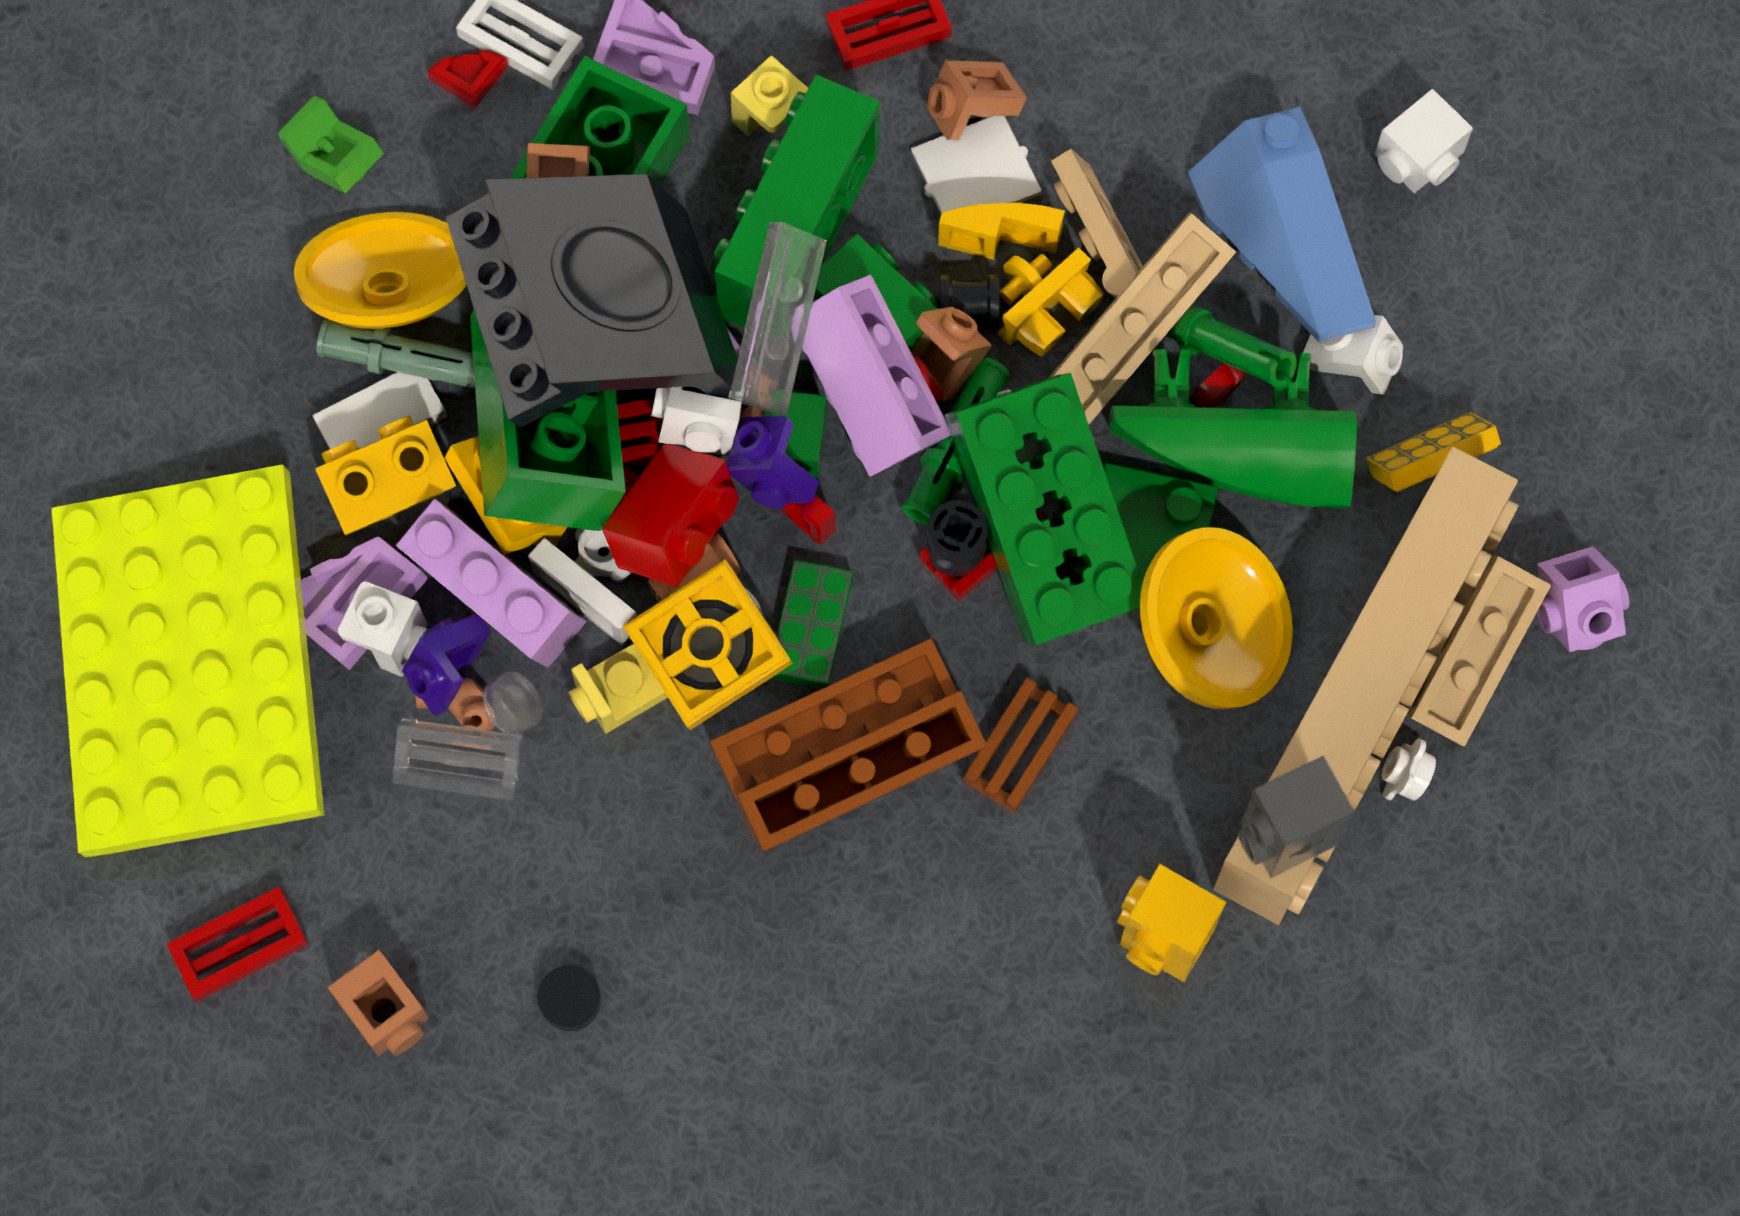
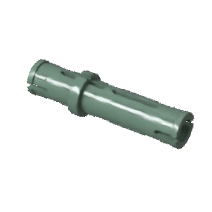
M325 319L321 325L316 349L318 357H329L366 365L368 372L382 374L385 369L475 389L473 352L392 335L390 328L375 329L373 331L342 325Z

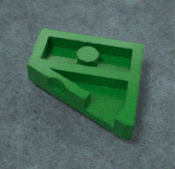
M1109 463L1105 464L1104 471L1143 582L1150 562L1169 540L1194 529L1210 527L1218 487Z

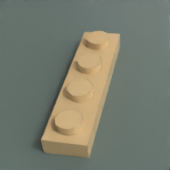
M1190 212L1049 376L1052 377L1071 372L1088 424L1092 422L1236 253L1233 248Z

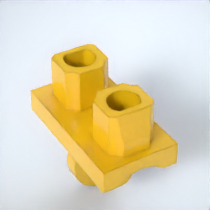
M1078 247L1044 279L1041 276L1052 267L1050 260L1045 255L1040 254L1030 264L1019 256H1013L1003 267L1010 282L999 291V295L1008 304L1014 302L1021 294L1024 297L1003 315L1002 319L1005 326L998 331V335L1009 346L1018 339L1039 357L1045 356L1058 344L1066 331L1048 313L1055 304L1060 302L1080 322L1090 315L1102 302L1104 293L1087 273L1091 259Z

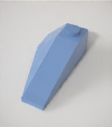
M1301 107L1245 120L1188 171V179L1205 222L1217 235L1223 233L1239 250V258L1250 270L1256 268L1276 289V298L1318 342L1374 328L1376 320L1320 150Z

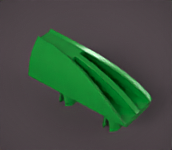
M1166 349L1153 350V403H1149L1147 406H1113L1109 412L1108 426L1114 435L1176 470L1211 486L1258 499L1300 506L1346 509V506L1351 507L1357 438L1356 411H1323L1309 407V371L1311 354L1301 352L1297 356L1293 382L1285 375L1278 372L1275 373L1286 379L1287 384L1281 388L1273 387V406H1269L1267 409L1196 408L1194 404H1189L1190 358H1192V351L1180 350L1174 379H1171Z

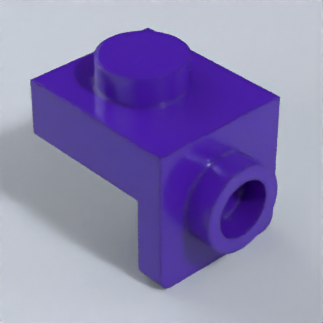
M784 415L744 417L740 421L726 463L730 475L752 492L751 497L754 501L775 509L784 508L786 504L813 503L819 484L818 480L785 454L794 424Z
M478 614L455 623L452 619H446L434 625L424 636L420 637L402 669L412 692L424 701L435 716L447 711L463 684V679L458 671L474 662L491 633Z

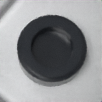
M566 965L552 970L543 978L538 989L537 1000L543 1017L550 1025L563 1031H577L588 1026L597 1017L601 1007V992L597 981L587 970L578 966Z

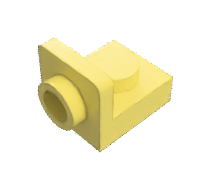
M771 55L731 92L732 123L747 136L760 125L768 132L774 133L786 123L790 104L797 92L800 91L806 94L809 88Z
M635 644L628 646L589 670H586L582 663L571 669L576 688L568 692L571 700L583 720L588 723L596 718L605 734L668 698Z

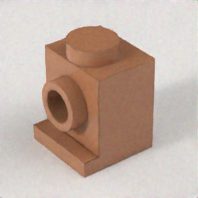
M380 950L327 987L377 1056H380L388 1049L393 1056H397L410 1049L423 1037L424 1032L420 1025L427 1021L429 1017ZM383 1003L394 1004L396 1006V1014L383 1023L375 1020L374 1013L379 1005Z

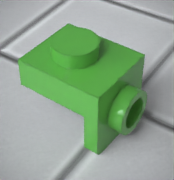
M313 96L278 134L280 140L302 170L344 194L356 182L360 181L384 154L374 138L339 121L326 101L317 96Z

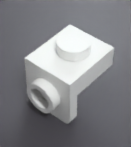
M1374 315L1376 320L1375 327L1321 342H1318L1310 335L1303 353L1311 354L1310 369L1361 377L1371 393L1384 395L1392 376L1400 369L1403 357V344L1384 316Z
M682 387L656 388L651 416L663 418L658 442L689 448L692 451L703 454L715 453L729 456L739 422L742 402L682 390Z
M364 581L358 586L338 628V633L343 640L371 650L381 669L403 677L402 669L420 637L424 636L429 629L426 628L427 622L417 601Z

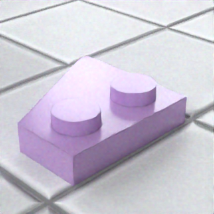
M614 0L593 60L686 103L688 113L697 116L715 68V60L712 53L695 39L684 36L676 22L663 11L658 14L643 0Z
M379 536L353 548L343 558L329 559L310 568L312 575L301 580L306 635L350 670L367 649L343 640L338 633V628L360 583L366 581L411 599L428 577Z

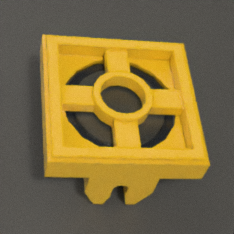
M726 559L623 625L689 730H692L793 664L778 641L776 634ZM699 600H720V601H699ZM663 635H664V653H663Z

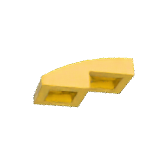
M988 203L942 212L939 222L938 246L994 260L999 241L1004 240L1056 254L1062 234L1065 210L1024 203Z

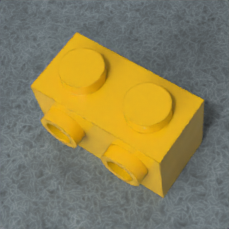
M409 415L377 429L381 440L359 449L354 439L322 453L326 464L315 468L345 536L454 489L456 484L427 420L414 425Z
M1159 864L1150 880L1139 875L1121 906L1123 910L1117 923L1124 926L1125 929L1119 945L1129 950L1126 957L1138 968L1153 975H1159L1160 971L1163 970L1185 982L1215 931L1226 902Z

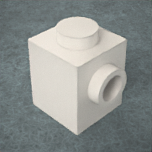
M1431 89L1382 130L1375 155L1378 157V164L1381 170L1391 181L1398 184L1403 182L1413 193H1416L1429 181L1435 186L1441 184L1455 171L1460 163L1458 157L1464 153L1473 128L1436 91Z

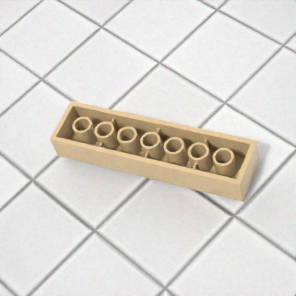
M1452 446L1268 782L1324 755L1353 810H1356L1381 763L1380 760L1372 757L1371 754L1382 759L1384 758L1409 711L1407 707L1399 704V702L1411 708L1434 662L1519 507L1518 504L1509 500L1518 482L1517 479ZM1238 836L1225 859L1213 890L1279 925L1287 909L1299 915L1324 868L1313 862L1314 859L1317 857L1327 862L1335 847L1270 878L1263 863L1254 865L1250 861Z

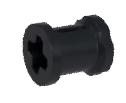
M939 275V309L953 306L955 309L969 315L974 321H986L989 327H998L999 275H989L987 281H951L949 275Z

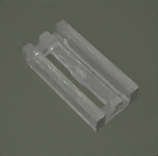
M403 718L397 727L392 783L513 801L518 790L519 782H517V775L520 771L521 759H519L523 744V736ZM411 739L505 752L506 754L505 756L415 744L411 743ZM409 758L444 763L445 765L504 772L503 780L408 766Z

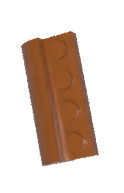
M932 638L709 742L711 750L735 798L734 802L744 823L762 852L987 747L961 690L957 692Z

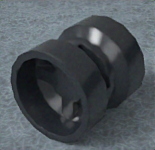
M963 500L948 501L938 506L931 514L927 525V554L933 567L942 574L959 577L976 571L983 563L987 550V519L974 504ZM957 527L964 529L967 533L959 530Z

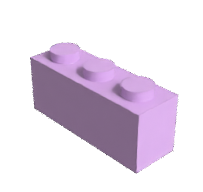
M871 275L838 287L788 316L797 334V340L801 349L811 361L824 387L827 400L835 408L851 439L852 448L856 456L862 461L870 477L952 435L936 400Z
M436 499L430 503L396 545L530 659L547 668L587 622L508 555H504L496 545L460 515Z

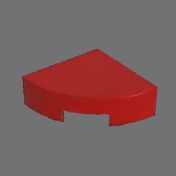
M480 50L479 54H465L454 58L451 55L447 56L430 68L428 76L429 80L476 108L506 71L509 64L508 59L500 54Z
M817 496L814 497L813 503L786 504L784 508L780 509L784 515L816 544H823L836 531L835 511Z

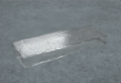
M769 222L730 390V399L740 401L771 414L787 415L827 240L784 222Z

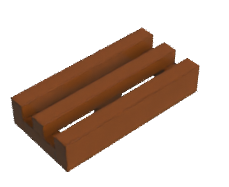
M1026 678L987 739V747L980 750L964 775L963 783L1011 812L1016 813L1076 718L1079 708L1069 702L1067 705L1058 700L1056 694L1049 690L1046 692L1037 688V683ZM1029 700H1032L1038 706L990 782L981 777ZM1052 712L1059 716L1012 793L1009 794L1002 790V786L1048 713Z

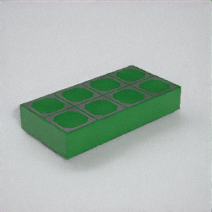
M794 560L777 634L778 641L793 664L770 679L821 689L830 685L853 581V571Z

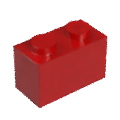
M664 443L602 527L603 534L617 567L678 587L691 567L701 560L707 543L711 541L723 522L729 520L733 515L736 504L739 501L726 461L680 446Z

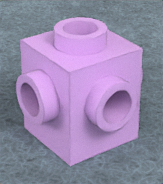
M1593 546L1537 563L1539 578L1551 584L1536 613L1539 624L1546 634L1552 633L1569 652L1593 649L1600 646L1604 641L1626 635L1623 610L1629 608V596L1626 586L1619 572Z

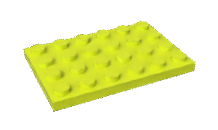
M282 464L52 507L78 853L84 857L106 855L324 816L291 478L288 469Z

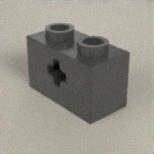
M1323 755L1255 788L1240 822L1243 829L1238 831V835L1250 861L1254 865L1263 863L1268 875L1272 878L1338 846L1355 811Z

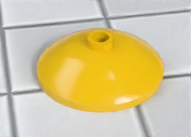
M409 212L374 213L355 217L331 226L306 244L299 253L294 266L296 289L304 304L312 311L333 322L356 328H392L420 321L446 307L467 285L448 223L431 216Z
M1213 527L1194 529L1180 534L1169 540L1155 554L1149 564L1142 584L1140 619L1147 648L1163 677L1185 698L1212 709H1234L1249 705L1264 697L1273 689L1284 673L1291 653L1293 638L1290 603L1284 585L1272 563L1253 543L1241 535L1229 530Z

